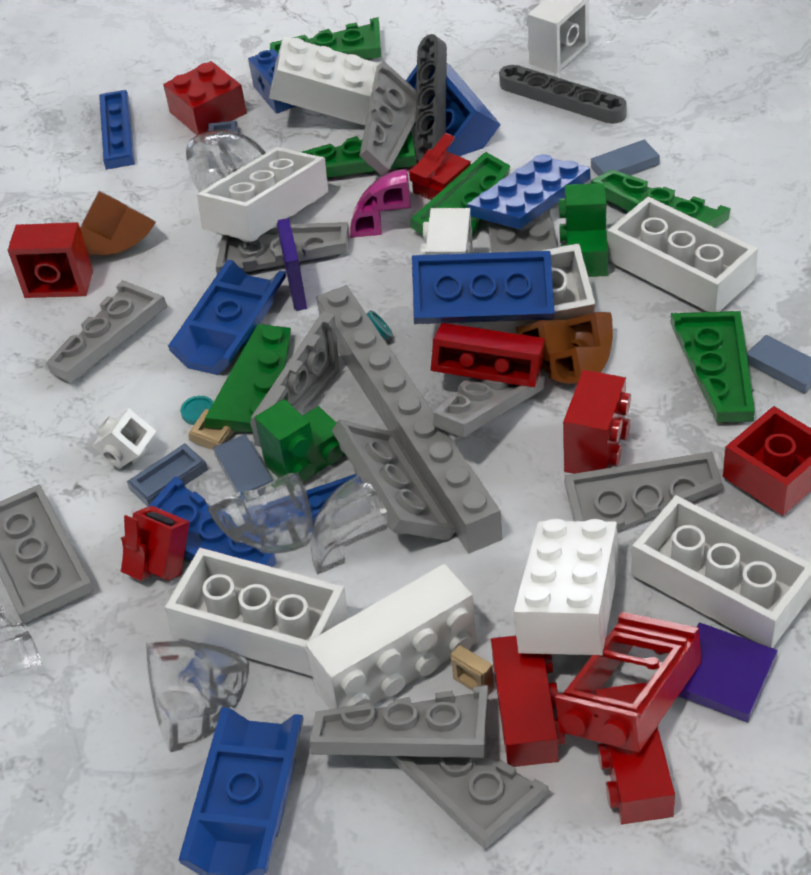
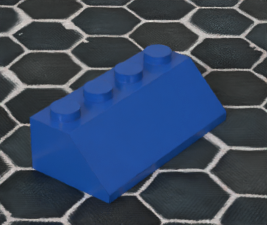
M447 63L446 133L455 136V140L446 151L462 156L483 149L501 124L453 67ZM417 65L405 80L415 90ZM435 69L430 73L428 80L433 76ZM435 94L430 97L427 105L433 101ZM434 119L429 123L427 131L432 127Z

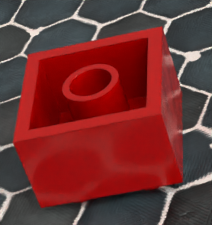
M212 61L202 63L197 68L177 75L172 80L163 84L169 112L198 137L208 133L210 123L233 121L247 114L242 85Z
M79 223L16 224L7 251L24 298L87 296L93 268Z
M582 370L563 420L564 472L576 474L607 469L612 466L618 467L622 452V446L619 444L621 440H627L631 420L625 418V415H628L631 404V394L626 393V377Z
M771 407L725 446L722 477L784 516L811 492V428L779 408Z

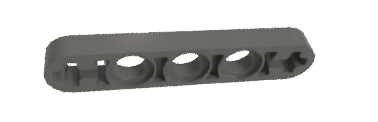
M434 34L424 37L417 50L415 156L419 161L423 158L428 149L432 150L446 133L447 46L443 40ZM435 69L433 76L428 80L430 73ZM435 94L433 101L427 105L430 97ZM434 119L432 127L427 131L429 123Z
M507 65L499 71L500 87L507 92L605 123L615 124L622 122L626 118L627 103L620 96L519 65Z

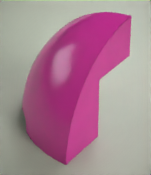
M407 169L393 171L380 177L364 191L353 211L350 238L381 235L380 211L411 208Z

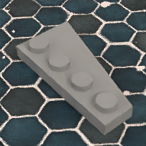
M384 60L376 66L359 155L381 176L390 170L416 121V90Z
M348 222L290 224L299 262L347 253L349 241ZM278 228L268 230L252 242H244L239 238L228 235L222 236L216 263L217 274L227 259L233 260L244 272L284 265Z
M122 280L116 286L118 291L113 298L107 296L100 303L101 311L95 317H88L81 324L83 331L79 335L70 336L46 362L50 373L70 383L83 376L89 368L107 357L113 349L131 338L137 330L155 319L160 312L167 308L164 296Z
M322 311L253 413L250 424L253 430L255 446L261 447L254 416L283 399L301 413L339 371L335 314Z
M539 376L535 388L471 378L469 381L464 380L459 385L458 393L451 394L434 412L433 426L447 431L451 436L464 438L544 389L545 376Z
M711 451L565 475L564 484L573 521L600 519L604 522H617V532L657 517L675 495L689 502H694L721 491L722 481L713 452Z
M488 685L473 687V694L454 696L453 690L435 693L434 700L411 703L410 697L393 699V703L387 707L374 709L372 704L367 703L316 711L310 738L311 754L484 758Z
M485 755L484 758L388 756L484 850L549 795L548 785L537 779H534L532 782L518 774L515 767L502 760L498 763Z

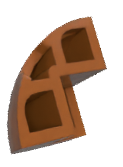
M99 190L80 229L88 254L111 255L125 251L139 243L151 231L156 221Z
M594 312L567 320H540L515 327L517 334L545 338L542 368L549 373L548 377L558 382L578 383L582 370L601 373L610 355L613 339L611 312Z

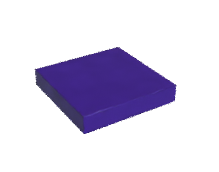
M289 218L281 219L277 222V228L293 306L296 311L307 309L306 298Z
M699 622L697 627L699 628L702 662L678 697L748 723L776 661L778 650Z

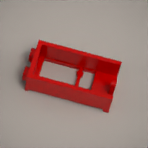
M621 612L618 616V623L605 638L603 655H592L564 693L556 695L559 731L640 752L702 662L699 628ZM633 646L653 650L659 655L668 653V656L662 663L656 657L644 659L627 654ZM622 661L646 666L650 670L658 669L633 704L595 695V689H602Z

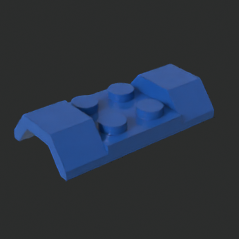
M227 259L168 345L169 351L188 369L219 375L231 363L240 347L246 346L257 324L261 323L274 303L273 296L286 278V271L279 270L271 280L247 275L233 260Z
M221 707L179 855L180 864L199 875L267 874L275 837H278L294 772L295 754L304 721L303 715L294 714L282 724L249 721L231 708Z

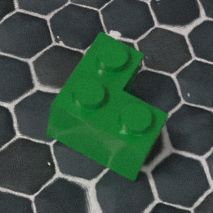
M605 183L565 185V198H559V218H565L566 224H559L560 243H566V245H561L560 247L579 244L588 277L608 276Z
M283 399L254 416L265 466L289 490L309 480L314 474L339 461L341 457L346 455L341 451L340 444L331 431L337 422L319 406L302 416L291 404Z

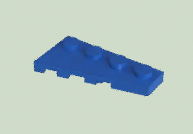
M176 476L149 505L190 521L184 558L189 561L193 560L199 548L270 567H274L277 563L275 554L244 529L236 528L230 523L229 517L220 510L216 512L206 504L205 499L196 491L192 493L184 486V482Z

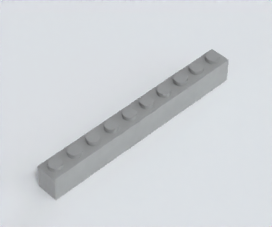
M345 285L316 296L319 316L322 311L335 314L339 355L387 429L395 433L457 529L455 534L467 553L470 554L501 541V510L447 431L433 426L434 412L348 286Z

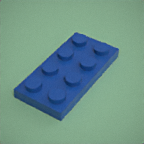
M546 154L537 155L522 167L517 168L512 174L498 181L490 189L482 192L467 204V208H470L472 217L521 230L557 204L559 198H565V185L584 184L590 180V167L578 165L575 161L553 159L550 155Z
M550 251L412 255L414 324L554 320L555 311Z

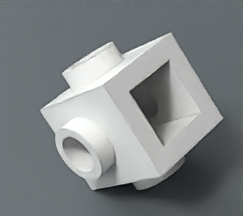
M128 408L116 418L108 416L96 430L100 436L92 447L101 454V457L107 463L115 465L120 469L129 462L136 464L148 451L146 445L156 430Z

